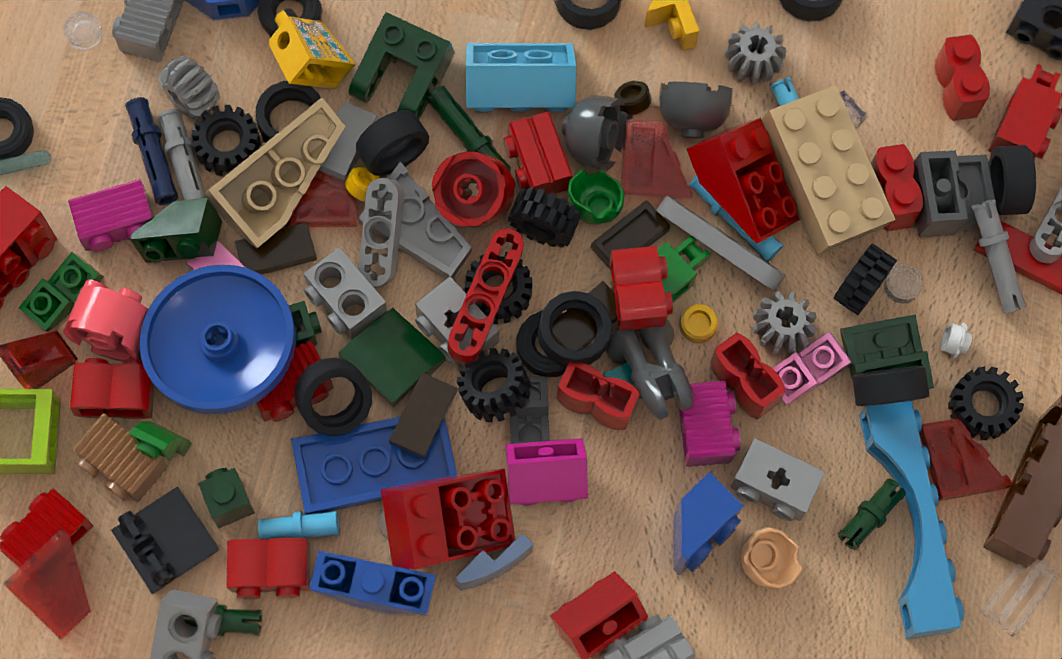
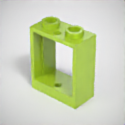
M0 389V409H35L31 459L0 458V474H55L61 399L53 389Z

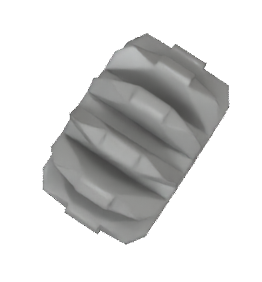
M756 21L751 30L742 24L739 27L738 33H732L729 36V46L725 49V59L729 60V71L739 70V81L749 76L753 85L758 83L759 77L769 82L774 73H779L782 70L783 59H785L787 50L786 47L781 46L783 42L782 35L772 36V25L763 30L760 29V25Z
M181 55L176 60L173 59L158 75L161 89L168 96L167 99L174 103L175 108L178 107L184 115L197 119L203 112L210 111L220 99L218 86L212 81L211 75L207 74L203 66H199L194 59Z
M780 291L775 292L773 300L767 297L763 298L760 303L761 309H756L753 314V319L758 322L752 329L753 334L763 335L759 342L761 347L772 343L774 345L772 349L774 355L779 353L781 347L785 348L789 356L795 353L796 346L805 349L809 344L808 337H813L816 333V327L811 324L817 317L816 312L806 311L809 306L808 299L800 303L796 302L797 296L795 291L790 293L788 299H785ZM781 319L788 321V328L781 326Z

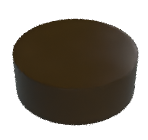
M642 81L624 83L614 93V98L624 101L625 105H620V111L627 112V115H634L644 111L652 101L648 85Z

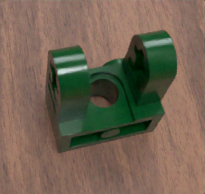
M385 12L351 81L349 95L365 103L369 102L389 63L393 62L396 64L399 61L416 69L397 111L411 110L420 120L428 105L426 98L430 96L429 94L436 88L437 84L441 83L455 55L453 46L450 41Z

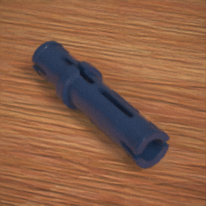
M144 97L131 99L125 104L133 127L131 135L133 142L140 149L155 203L159 205L170 204L176 201L179 196L176 192L160 142L162 136L160 127L154 123L148 99Z

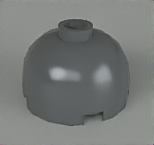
M668 82V85L661 83L659 95L660 111L664 120L671 127L682 130V137L703 138L704 132L716 130L726 121L732 105L733 89L718 85V91L711 90L708 83Z
M594 95L580 101L573 108L570 115L567 114L562 123V134L565 136L566 145L571 156L579 163L606 171L614 166L616 162L610 161V157L614 148L621 153L627 130V112L620 111V105H625L623 100Z

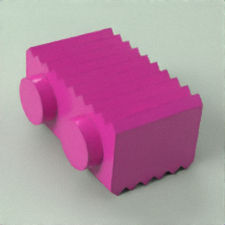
M141 179L68 200L77 236L85 251H105L111 248L114 242L130 240L131 234L154 217Z
M726 381L690 384L694 396L693 406L690 410L681 411L679 408L686 467L731 463L735 456V451H740L738 428L732 429L730 415L735 414L734 393L727 392Z

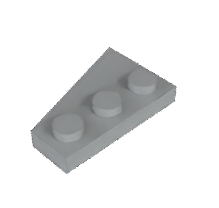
M400 162L389 176V178L398 181L404 191L399 249L443 277L448 278L450 276L453 279L472 253V247L455 226L439 213L437 207L429 199V195L421 186L419 187L409 175L408 170ZM385 185L384 190L378 191V197L383 198L384 204L383 210H375V216H392V211L384 212L386 200H392L393 193L387 191V185ZM363 212V213L361 214V216L358 218V219H359V224L362 225V226H363L364 212ZM379 221L374 225L373 233L387 241L390 237V228L386 223Z

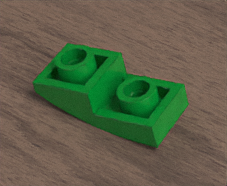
M71 252L48 281L43 278L19 306V309L45 331L49 332L71 313L86 280L100 282L104 276L78 254Z
M151 421L138 423L133 426L129 433L135 443L138 444L135 449L154 460H157L159 455L171 460L175 452L185 456L192 444L188 439Z

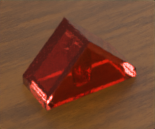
M58 331L0 344V357L24 389H39L74 365L78 360Z

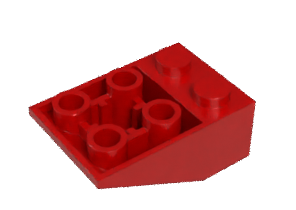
M761 117L726 129L686 148L699 183L755 243L762 242L800 220L796 211V204L791 198L783 177L782 167L777 161L770 143L769 133L765 129Z
M7 186L0 191V309L4 304V298L14 287L17 288L26 281L29 276V270L39 259L42 260L51 253L54 248V242L57 240L41 211Z
M505 468L418 481L381 489L392 566L416 570L478 555L483 550L490 552L506 548L515 541Z

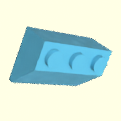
M466 43V108H474V110L479 112H490L495 110V108H510V110L515 112H526L531 110V108H546V110L551 112H562L567 110V108L575 107L576 61L573 43Z

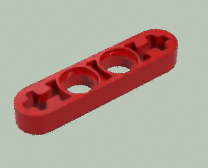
M500 229L491 237L450 331L447 349L452 359L457 362H472L478 358L522 257L524 248L523 237L514 229ZM505 242L512 243V249L508 251L504 263L498 261L501 246ZM495 271L503 277L504 282L497 287H490L484 283L482 276L486 272ZM474 303H482L488 307L490 314L484 319H475L470 315L468 308ZM469 327L474 330L471 346H468L466 350L459 349L458 341L464 339Z

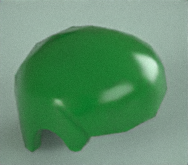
M580 170L569 180L568 202L576 207V211L580 212L581 221L589 224L611 222L623 210L625 192L619 181L607 175L603 170L596 174H587L584 170Z

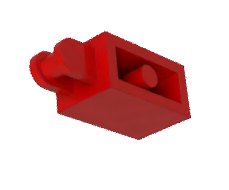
M1037 64L1030 79L1025 77L1021 79L1007 105L988 149L989 152H992L996 146L1027 145L1034 159L1036 157L1043 158L1051 142V139L1047 138L1046 134L1049 128H1056L1062 116V109L1058 107L1062 99V93L1055 91L1061 76L1060 73L1055 72L1053 75L1041 70L1042 66Z

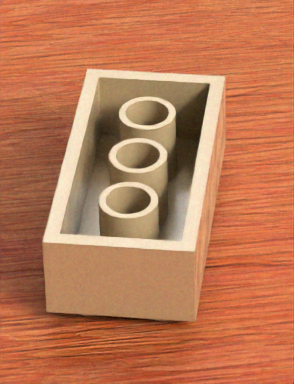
M836 84L771 109L762 118L764 127L769 133L770 143L777 161L782 167L785 182L817 255L880 230L896 220Z

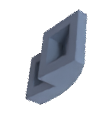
M522 533L495 561L483 550L455 578V585L462 591L499 578L533 552V543Z

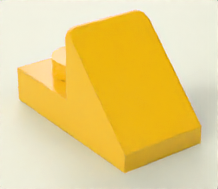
M653 0L647 10L644 26L649 27L668 22L670 34L674 40L678 39L682 51L695 48L699 28L689 1Z

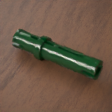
M444 85L437 87L429 94L430 96L426 98V101L436 110L450 130L462 142L463 146L467 149L466 152L472 151L491 155L499 159L509 171L511 170L510 165L493 147V140L488 135L484 136Z

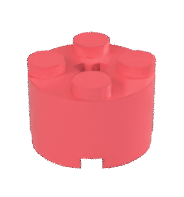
M86 280L79 292L63 333L78 346H80L82 340L92 345L90 352L102 357L123 362L131 357L137 359L140 351V332L149 308L140 303L142 296L133 290L121 288L119 292L108 289L100 282Z

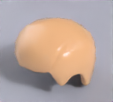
M770 527L757 530L748 536L741 548L740 560L742 569L754 584L762 587L779 589L791 585L802 571V565L798 563L797 559L799 547L782 530Z

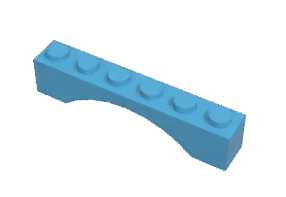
M912 401L865 406L859 414L866 451L881 463L891 477L900 484L898 486L899 489L903 488L905 490L906 496L904 498L912 519L915 542L913 565L907 585L898 600L906 639L953 633L962 627L961 621L964 620V608L959 597L955 598L952 582H955V568L952 560L946 558L944 544L947 542V532L943 521H938L935 506H938L939 502L938 492L935 484L929 481L927 469L930 468V456L927 447L921 445L919 432L922 430V420L918 410L913 409Z

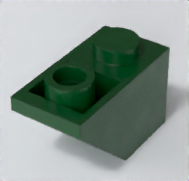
M208 198L173 201L131 234L130 240L146 263L214 256L222 220Z

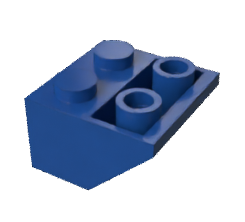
M711 472L681 498L674 514V571L678 575L686 568L691 572L695 571L708 558V554L713 549L711 544L715 541L719 546L722 545L736 531L735 528L741 522L737 516L742 510L743 504Z

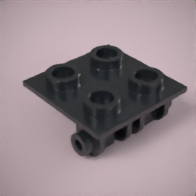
M178 486L136 514H133L132 511L125 512L118 518L120 524L111 529L152 594L219 551V548Z

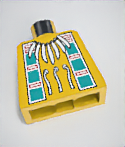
M291 8L282 10L275 17V22L279 28L269 39V46L288 83L336 89L355 67L356 63L328 28L320 21L298 18Z

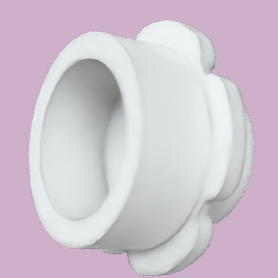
M949 323L943 334L940 349L943 352L949 353L951 358H956L960 353L966 354L971 345L972 333L966 332L968 329L966 323H962L961 326Z

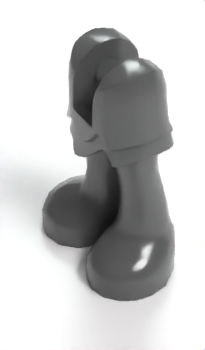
M667 319L665 326L639 329V335L647 349L651 350L658 365L649 364L635 329L619 331L618 328L611 334L606 353L616 364H629L632 370L630 380L639 391L651 413L659 420L668 417L665 400L673 397L681 411L690 410L693 406L694 396L683 367L676 363L670 349V345L674 340V329L669 320Z

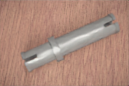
M178 109L166 110L160 113L158 119L165 136L166 144L164 149L166 155L171 157L183 198L184 200L205 198L202 180L193 156V140L187 135L181 111Z
M993 199L981 202L982 204L980 205L975 204L971 207L981 234V238L978 241L980 247L984 246L1002 305V312L1010 313L1017 311L1016 308L1023 309L1027 305L1024 302L1006 240L1009 239L1008 231H1003L996 201Z

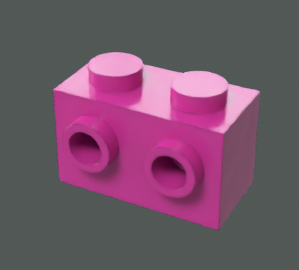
M583 438L506 444L510 504L534 505L538 502H573L577 499L588 498L587 456Z

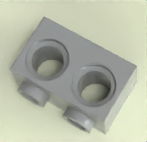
M340 247L303 273L307 285L304 289L305 294L316 307L322 304L330 315L327 316V320L339 335L345 332L352 340L367 326L387 312L386 301ZM330 277H336L341 280L339 285L334 288H326L322 285ZM354 304L364 307L363 312L356 316H350L345 313V310Z
M171 589L160 602L150 659H179L176 654L177 652L185 654L189 659H214V652H210L209 648L211 638H216L221 623V615L216 614L218 600ZM183 615L193 617L198 626L188 625L184 621Z

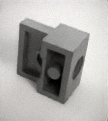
M956 150L920 152L913 161L914 173L912 177L919 185L923 196V207L916 219L918 236L955 235L958 230L979 229L971 206L975 204L980 205L982 204L981 202L995 199L987 154L957 156Z

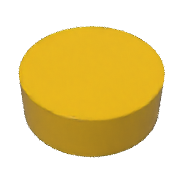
M355 167L346 178L345 187L352 196L365 202L369 184L380 177L373 175L365 167Z
M704 304L689 306L683 312L680 320L682 335L693 343L709 341L715 335L718 327L716 313L712 308Z

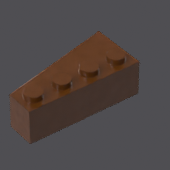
M1062 395L1040 416L983 548L1025 569L1036 560L1042 561L1051 545V540L1047 538L1052 528L1057 527L1062 519Z

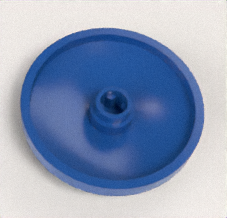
M212 265L198 268L172 281L158 294L150 305L140 332L141 359L149 378L156 388L168 400L179 407L202 414L235 412L247 408L264 398L285 376L292 362L296 347L294 317L280 290L263 275L248 268L234 265Z

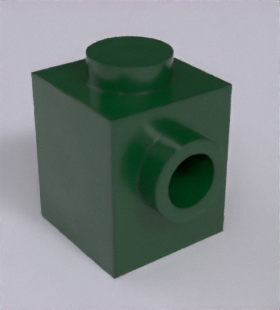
M227 468L216 469L205 476L206 480L198 483L210 515L218 528L255 514L242 480L235 468L230 470Z

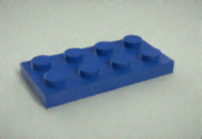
M400 417L361 424L356 429L343 435L328 436L318 433L291 439L305 515L326 513L382 501L381 489L418 481L456 476L457 472L445 418L425 459L389 443V439Z

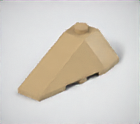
M320 98L212 186L204 194V197L210 200L215 210L229 226L257 249L286 225L346 125L327 102Z

